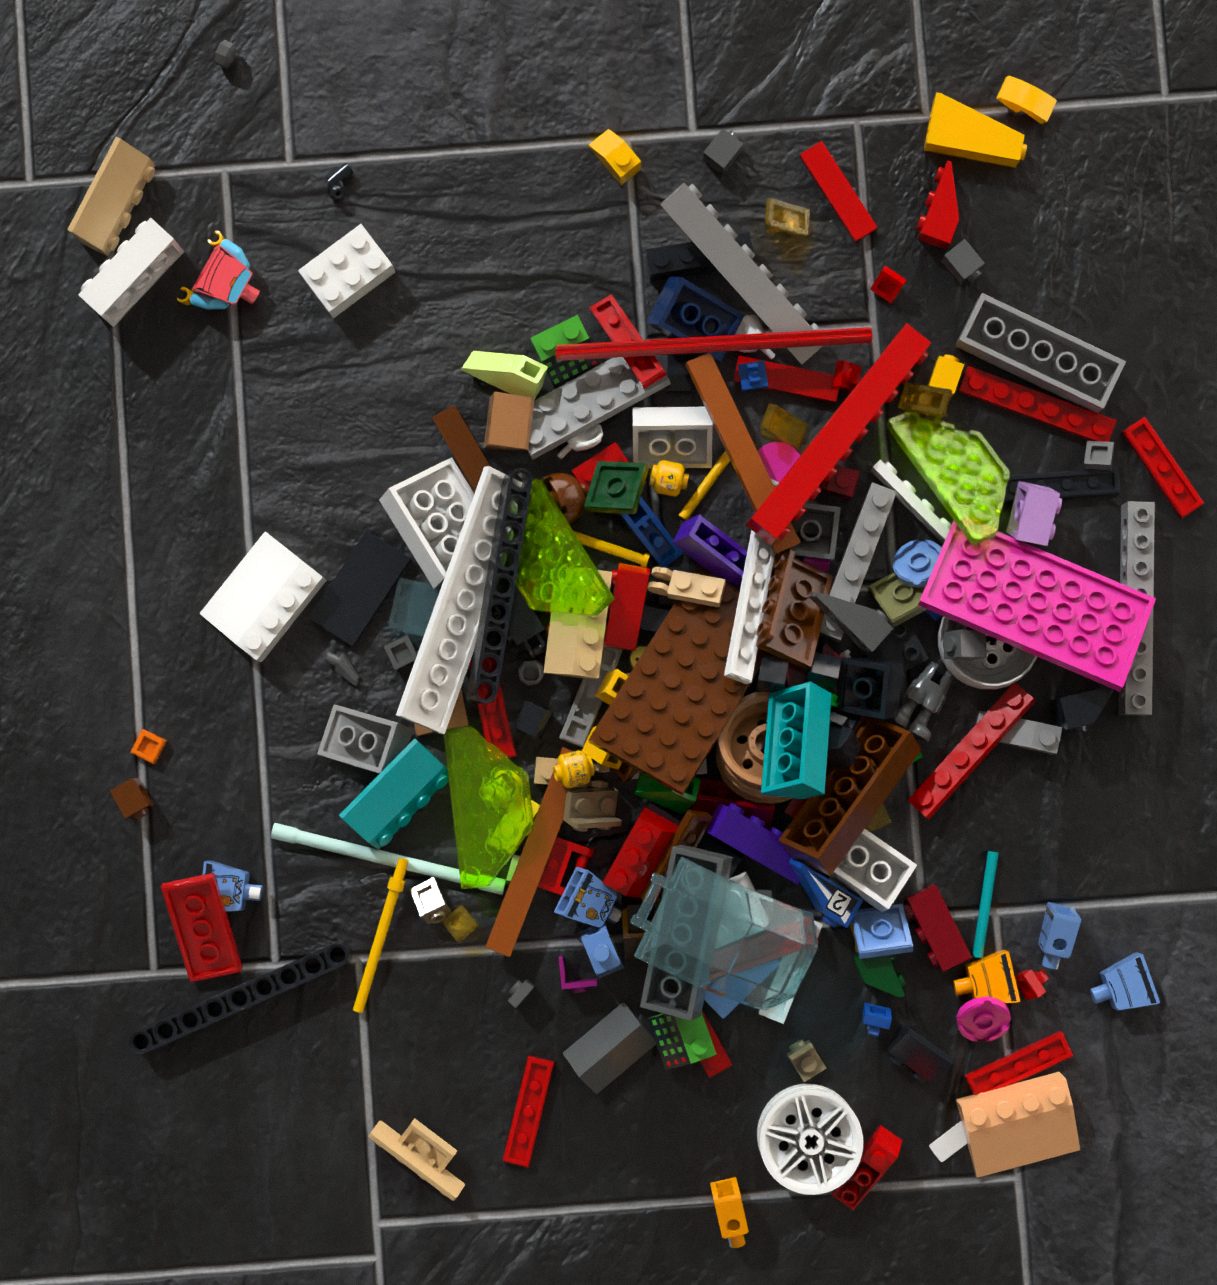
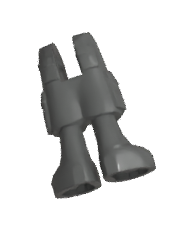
M933 661L926 665L918 678L914 679L904 693L907 701L899 709V715L887 719L893 725L905 729L916 706L920 705L921 710L909 726L908 731L911 732L913 737L924 742H929L932 737L931 732L927 728L928 720L931 714L938 715L946 700V693L954 678V675L947 670L938 684L931 681L938 667V664Z

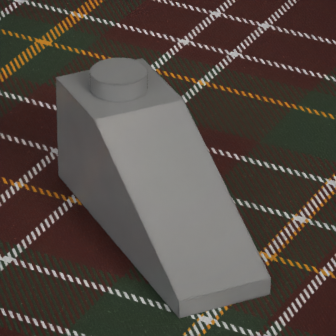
M979 711L976 724L987 712ZM1020 719L999 743L1047 754H1057L1062 727Z

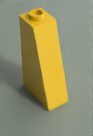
M936 92L932 103L924 151L1016 168L1019 161L1025 158L1027 145L1023 144L1024 134L942 93Z

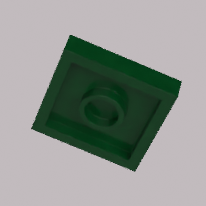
M597 461L584 504L587 512L636 514L649 470L646 463Z

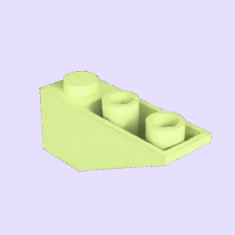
M473 351L461 370L510 394L528 396L535 399L543 386L548 366L524 355Z

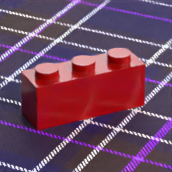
M619 563L617 571L612 570L611 586H614L613 596H609L607 611L610 612L609 621H606L605 646L636 651L650 568Z

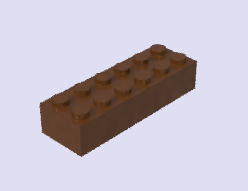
M867 717L855 734L861 745V751L851 766L846 768L832 766L826 774L825 794L808 798L778 841L791 858L829 876L832 875L921 751L920 746L910 731L878 718Z

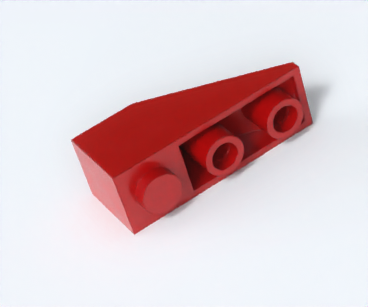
M949 160L944 168H938L934 182L938 183L935 192H929L925 206L929 207L927 215H921L916 230L920 231L918 240L945 250L949 247L959 222L952 162Z
M880 1125L863 1146L859 1165L853 1175L843 1185L834 1189L832 1196L854 1211L898 1158L903 1140Z

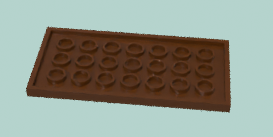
M697 567L693 573L717 578L700 567ZM726 582L720 607L676 600L590 736V744L678 794L684 795L751 683L744 684L724 676L740 589ZM760 648L757 650L752 682L760 670L762 658L770 654Z

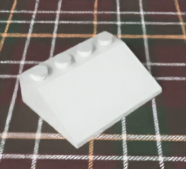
M452 457L390 487L379 499L433 589L443 584L474 496V492Z
M264 532L200 614L251 657L262 662L327 580L267 532Z

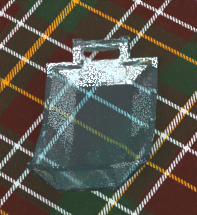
M684 857L680 858L670 880L663 875L653 873L650 879L652 884L637 915L634 914L630 921L633 925L645 930V934L634 954L636 958L701 989L756 1009L766 1011L795 997L818 949L813 913L748 889ZM663 887L666 889V892L650 922L646 919Z

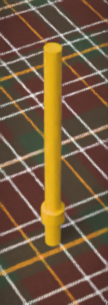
M405 858L398 859L394 875L389 879L387 886L389 892L353 1007L355 1012L363 1013L399 892H403L405 885L403 879L409 860Z

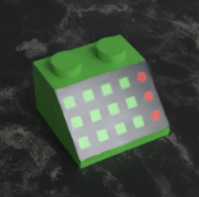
M578 315L530 338L541 364L548 366L546 374L554 390L600 365L598 359L558 361L556 359L555 348L557 345L591 343Z
M702 1012L700 1017L692 1021L664 1013L647 1018L665 1070L692 1064L717 1055Z

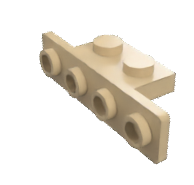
M415 1118L402 1136L383 1121H379L368 1135L379 1147L385 1149L400 1163L406 1165L418 1174L421 1179L426 1180L452 1201H455L465 1186L461 1180L445 1169L457 1150Z

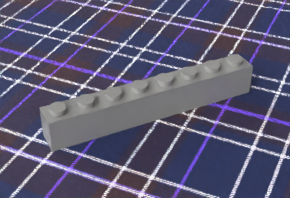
M685 183L681 184L660 204L773 333L821 330L815 323L811 326L804 319L807 313L798 303L792 306L787 300L790 294L781 284L775 286L770 281L773 275L762 263L759 267L752 260L756 255L746 244L741 247L734 240L738 236L728 224L723 227L719 223L717 218L720 217V214L711 204L705 207L699 200L703 195L693 184L689 187ZM822 346L787 349L803 364Z

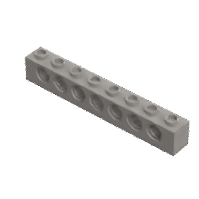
M1128 501L1121 505L1120 583L1154 597L1155 502ZM1153 608L1125 684L1118 694V715H1152Z

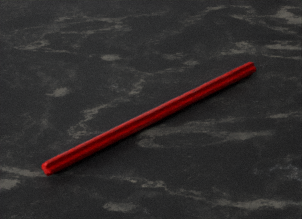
M870 327L567 344L557 345L555 354L558 361L864 344L872 342L873 334Z

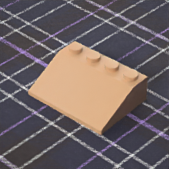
M1060 1072L956 1099L977 1178L1080 1150L1072 1099L1067 1080Z

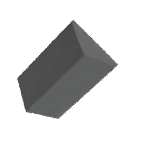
M623 1001L566 1049L563 1055L578 1077L598 1094L654 1047L656 1042L648 1029Z

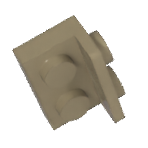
M614 787L568 789L563 820L571 825L574 830L582 832L588 831V828L610 830L612 827L621 826L622 820L615 816L618 790Z

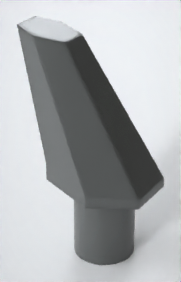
M328 652L325 662L336 666L335 671L357 687L360 676L346 655L343 653L339 657Z

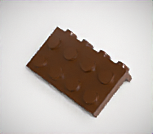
M789 548L783 553H779L774 560L773 567L775 571L768 584V590H770L768 599L762 607L763 619L756 631L758 636L756 647L785 659L787 662L804 670H808L812 667L824 617V612L808 596L812 592L829 595L833 576L795 558V550Z

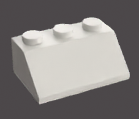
M633 407V463H646L648 468H653V465H658L659 461L666 460L680 463L684 468H712L713 423L706 408Z

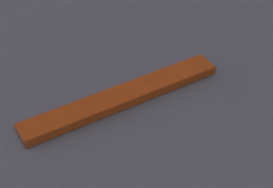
M710 352L686 362L685 366L754 512H756L775 487ZM791 521L787 525L791 530L781 542L776 539L771 544L775 555L801 543Z
M562 747L560 755L574 751ZM553 773L485 946L487 949L511 957L562 825L566 792L568 789L576 788L564 787L561 781L557 782Z

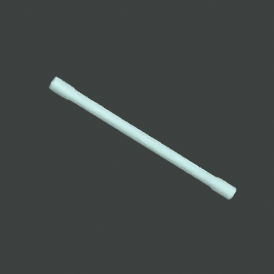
M274 823L271 832L272 839L292 844L298 843L395 868L398 859L405 858L409 860L406 869L408 871L476 887L480 890L503 895L506 884L505 879L485 874H475L337 840Z

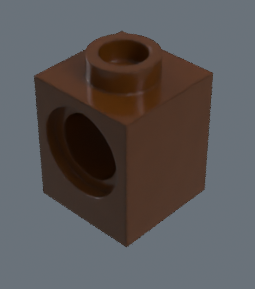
M131 778L110 790L125 819L134 818L136 821L149 814L147 809L154 806L139 778Z

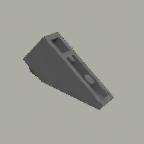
M812 592L808 596L863 651L873 652L894 629L888 623L889 618L880 610L876 611L820 592Z

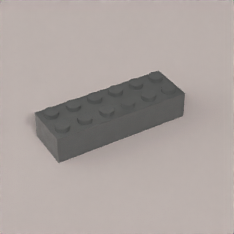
M686 845L672 847L640 1007L690 1021L701 1016L733 857Z

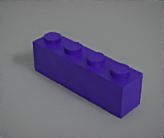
M700 514L683 522L672 543L714 576L725 579L727 583L740 589L747 551Z
M719 802L705 832L798 885L799 879L789 864L791 857L778 841L783 832L774 827L769 831L764 828L766 823L759 818L751 815L750 819L743 816L745 810L733 803H730L729 807Z

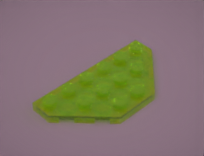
M911 411L889 419L886 424L887 429L972 546L993 538L998 530L999 517L1004 503L1005 489L1010 471L984 436L974 430L965 432L955 429L954 424L935 419L932 422L919 418L920 414Z
M534 479L532 481L516 585L531 610L598 616L615 598L542 480Z
M472 726L446 729L444 742L461 889L487 887L492 884L496 878L495 876L507 864L520 843L534 828L528 773L509 760L507 755L484 739Z

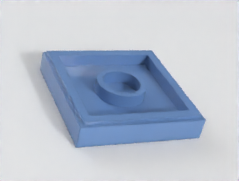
M903 904L891 905L884 912H880L875 907L859 909L851 922L859 959L913 952V944Z

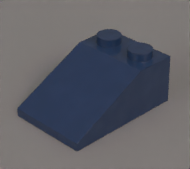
M669 276L646 324L671 338L735 335L745 315L686 279ZM726 351L711 352L713 359L721 362Z

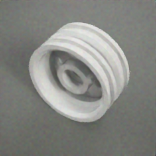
M817 1084L793 1085L777 1093L767 1103L761 1113L757 1127V1142L763 1162L773 1178L787 1189L808 1195L827 1193L843 1185L857 1169L863 1152L862 1129L848 1103L833 1090ZM820 1108L822 1110L821 1116H812V1110ZM788 1115L795 1116L796 1120L793 1124L786 1123L785 1119ZM834 1127L841 1129V1134L838 1137L831 1135V1130ZM810 1135L812 1138L813 1135H816L814 1138L816 1144L811 1146L809 1143L806 1146L805 1137ZM781 1141L788 1142L789 1147L787 1150L781 1151L779 1149ZM827 1153L834 1156V1161L830 1164L824 1161V1155ZM802 1160L808 1163V1167L804 1171L798 1168V1164Z

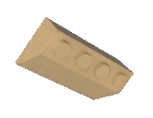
M115 137L67 230L80 243L108 256L110 251L116 249L119 243L118 236L122 228L128 226L131 220L130 213L134 205L140 203L143 197L142 190L146 182H150L155 174V164L153 161L122 139Z
M557 567L543 673L592 680L599 679L612 572L588 568Z

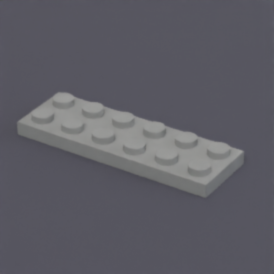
M622 357L611 358L536 399L533 407L529 449L527 450L529 455L534 460L670 385L669 378L666 375L643 389Z

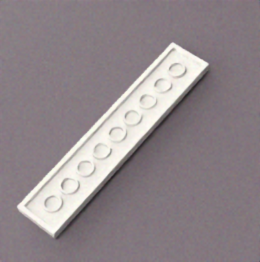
M490 466L483 468L396 716L439 734H445L476 644L502 481L506 475ZM513 478V484L520 488L522 482ZM511 500L508 504V509L515 515L518 511V506ZM507 526L504 530V536L509 541L513 539L514 532ZM505 553L500 555V563L503 566L507 558Z

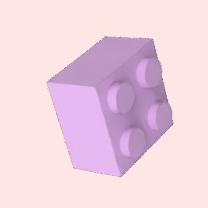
M1019 481L1006 532L1016 540L1047 546L1048 541L1052 540L1055 534L1056 526L1053 524L1055 514H1059L1062 506V498H1059L1060 493L1050 487Z

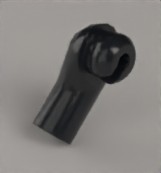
M344 163L327 179V193L332 200H340L344 197V181L354 173L347 163Z

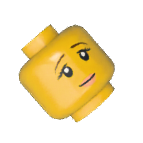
M661 460L658 465H653L649 485L653 486V490L656 493L676 497L681 489L686 490L689 474H684L685 468L682 464Z

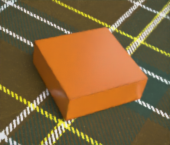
M142 729L130 753L152 764H156L167 740Z

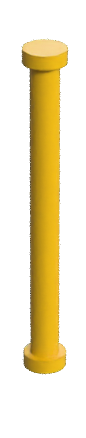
M534 514L530 515L526 529L532 530L534 528L641 564V567L646 568L649 561V553L645 552L644 555L564 527H558V525L537 519Z

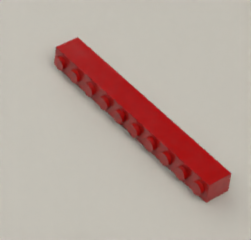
M908 323L905 324L746 523L747 527L770 545L776 539L780 542L791 530L787 526L792 519L796 522L806 511V508L803 507L808 499L813 501L822 490L819 487L820 483L823 480L828 482L838 470L834 467L839 460L844 462L853 451L850 445L854 440L858 443L869 431L865 426L869 421L872 423L877 421L884 412L880 407L885 401L888 404L891 403L899 393L895 388L900 382L905 385L914 374L910 369L915 363L920 366L929 355L925 351L931 344L929 340Z

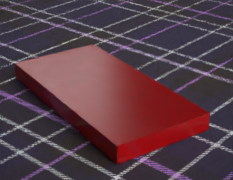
M215 873L162 883L161 890L190 983L242 972L243 966Z

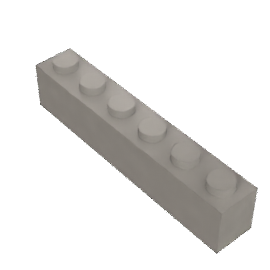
M873 482L868 487L829 591L830 596L852 603L856 602L896 496V491ZM824 613L819 635L836 642L841 641L844 632Z

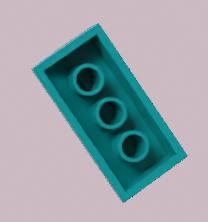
M807 682L769 693L761 794L798 799L825 794L831 693L812 682Z
M414 738L339 816L363 839L379 850L392 840L393 835L401 827L406 826L410 822L411 816L419 808H423L428 804L430 797L448 783L453 773L434 753Z

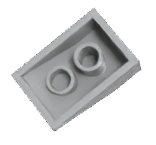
M334 704L317 754L380 774L407 747L414 729L394 721Z

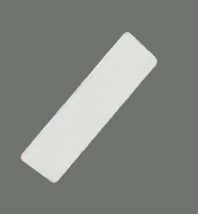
M962 1121L929 1145L940 1162L945 1161L967 1144Z

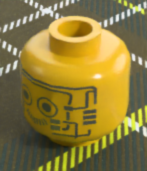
M579 750L561 754L557 758V765L553 766L555 780L557 782L561 781L562 785L566 788L588 784L591 776H594V766L591 757Z

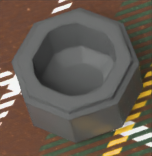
M226 40L219 44L214 58L216 65L228 68L233 63L236 55L235 45Z
M535 658L524 660L518 668L520 680L528 686L539 684L544 677L543 664Z

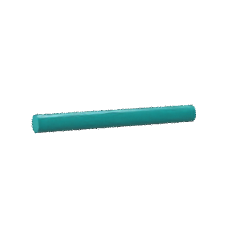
M988 851L972 954V957L983 958L999 854L997 852Z

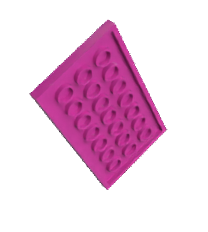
M956 514L918 605L1120 692L1125 684L1156 598Z

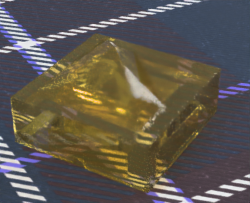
M462 904L442 921V924L459 943L480 926Z

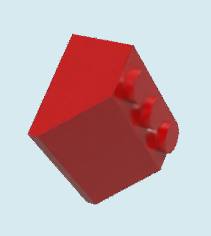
M644 807L602 883L625 896L640 898L642 891L674 836L678 825Z

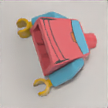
M215 231L214 233L219 237V240L212 242L208 239L209 244L214 250L195 282L192 291L186 287H181L180 290L187 292V297L183 300L177 298V300L184 305L192 304L207 310L226 309L229 305H235L239 298L253 304L260 291L247 284L253 274L249 270L250 263L240 247L225 239L220 231Z

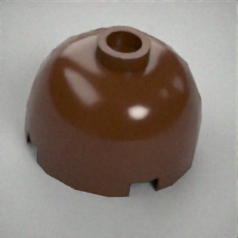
M554 473L540 479V490L545 489L546 494L545 497H542V502L553 523L559 522L558 527H562L577 520L583 514L585 498L588 494L583 483H579L575 477L567 473Z

